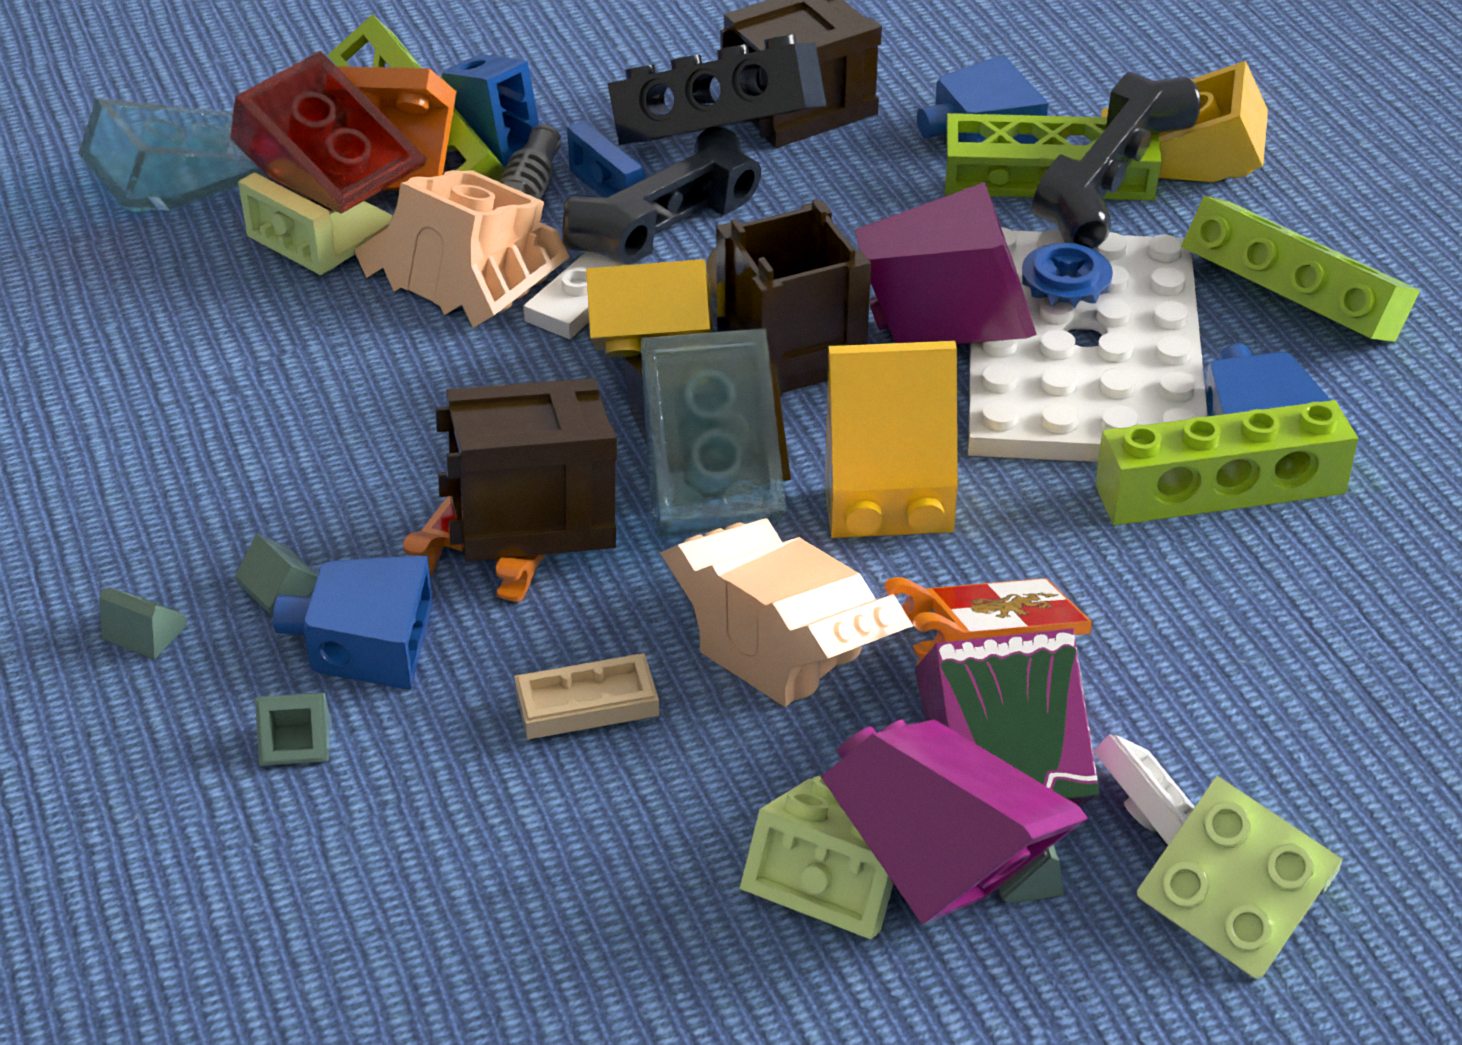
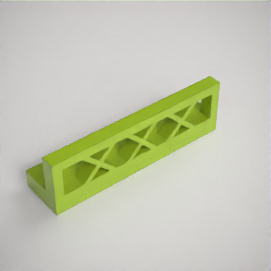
M374 14L327 55L336 66L351 67L347 61L369 41L375 48L373 67H385L386 62L390 68H422L394 33ZM454 107L447 151H459L467 160L456 171L472 170L498 181L505 167Z
M947 113L945 195H951L985 182L990 196L1034 197L1041 178L1060 154L1079 162L1105 131L1107 117ZM958 133H980L987 139L981 143L958 142ZM1018 134H1032L1039 141L1034 144H1020L1013 137ZM1159 134L1151 136L1149 146L1140 161L1132 160L1128 165L1117 191L1114 193L1107 192L1103 199L1155 201L1161 167ZM1071 135L1085 136L1092 142L1088 145H1073L1065 139Z

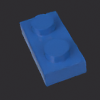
M585 120L567 127L569 171L599 196L610 197L646 179L644 169L637 160L628 156L613 144L607 136L602 135Z

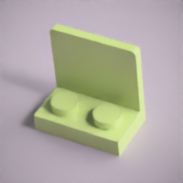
M255 172L238 181L247 236L319 275L334 269L340 263L355 255L354 249L389 226L393 215L346 191L345 199L340 208L330 214L329 210Z
M815 776L813 779L804 781L759 809L739 889L872 939L881 932L894 883L828 789L821 776Z
M1216 776L1138 888L1137 895L1141 901L1254 979H1260L1264 976L1320 892L1324 893L1337 875L1342 858L1219 776Z

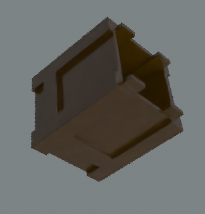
M767 0L724 14V29L720 30L721 49L748 45L749 53L765 50V39L795 34L796 43H816L826 106L751 121L759 128V136L761 138L765 137L775 148L878 114L879 97L876 95L878 45H881L882 26L871 17L866 19L844 0ZM760 67L756 75V82L758 88L764 92L768 84V76L766 71Z
M812 200V203L802 205L799 210L742 224L737 219L731 220V223L716 226L717 337L735 334L774 362L777 368L780 397H782L784 392L828 381L829 346L868 345L871 263L861 250H855L849 240L843 236L833 223L832 212L823 200Z
M595 378L446 389L447 406L435 407L436 431H448L449 453H446L447 472L438 473L439 497L450 496L456 520H449L450 545L462 544L465 562L500 559L501 557L511 558L616 548L615 460H617V437L613 426L609 424Z

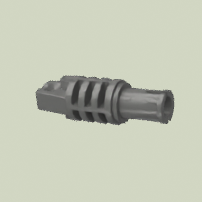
M545 124L533 127L524 148L514 152L510 157L499 182L542 201L553 179L554 169L551 162L562 143L558 142L561 139L559 132L552 126Z

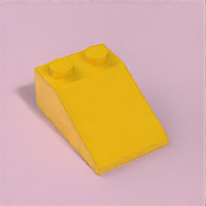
M1243 61L1190 79L1196 84L1200 94L1199 117L1195 125L1190 129L1159 134L1161 152L1159 178L1216 182L1229 177H1244L1255 169L1263 167L1268 109L1247 62ZM1109 107L1102 109L1101 117H1107Z
M705 259L586 268L590 339L595 350H605V354L608 357H631L641 354V347L664 345L666 352L674 353L699 350L700 342H712L713 298Z
M955 341L829 346L825 496L831 538L954 532L958 489L957 348Z

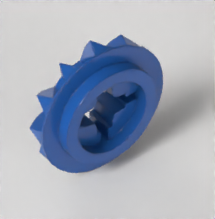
M1073 243L1045 245L1030 252L1022 264V284L1030 288L1032 297L1049 298L1051 306L1059 302H1066L1073 308H1076L1079 301L1090 304L1097 303L1101 294L1110 291L1113 276L1111 264L1099 252Z

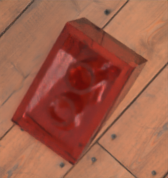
M322 51L309 56L235 96L230 133L232 141L264 174L340 214L426 164L427 158Z

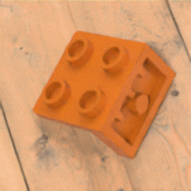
M333 67L330 87L349 101L348 105L354 108L342 174L347 188L400 191L401 182H406L412 177L443 175L456 91L430 68Z

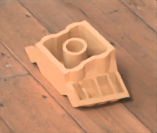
M472 170L447 171L441 176L412 177L406 182H401L397 207L389 226L354 249L366 278L383 268L394 292L399 288L412 291L439 305L444 315L462 305L472 328L483 323L498 312L502 313L512 306V301L525 296L530 292V288L533 285L537 286L547 279V275L570 258L558 230L540 222L544 201Z
M767 518L749 524L739 522L726 527L725 530L719 528L710 531L705 536L699 534L685 539L682 544L660 552L694 606L700 633V652L784 707L794 700L812 695L819 686L820 678L836 665L846 664L856 659L862 650V645L913 626L894 594L875 599L860 573L800 537L782 542Z

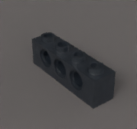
M795 34L765 39V50L749 53L748 45H739L716 50L718 60L702 63L701 55L670 60L672 70L656 73L655 65L626 69V80L607 83L619 145L643 143L703 131L712 127H723L826 106L816 43H796ZM760 67L766 71L768 76V84L764 92L758 88L756 82V75ZM714 77L718 80L721 89L717 101L712 98L710 93V84ZM668 87L674 96V104L671 110L667 108L664 100Z

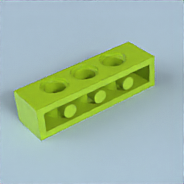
M1203 196L1181 247L1371 339L1396 342L1420 290L1232 202Z
M1336 400L1269 409H1254L1239 413L1194 417L1185 420L1102 430L1095 487L1113 526L1342 495L1347 492L1358 437Z

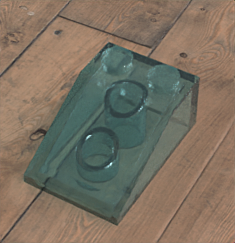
M99 98L95 99L78 153L93 170L95 176L102 181L116 198L117 203L123 208L134 212H145L147 209L172 210L239 186L238 181L254 172L264 177L266 176V166L270 155L231 112Z
M765 329L641 338L648 474L655 537L704 533L719 528L725 530L726 527L739 522L749 524L765 518L768 519L772 527L777 526L787 510Z

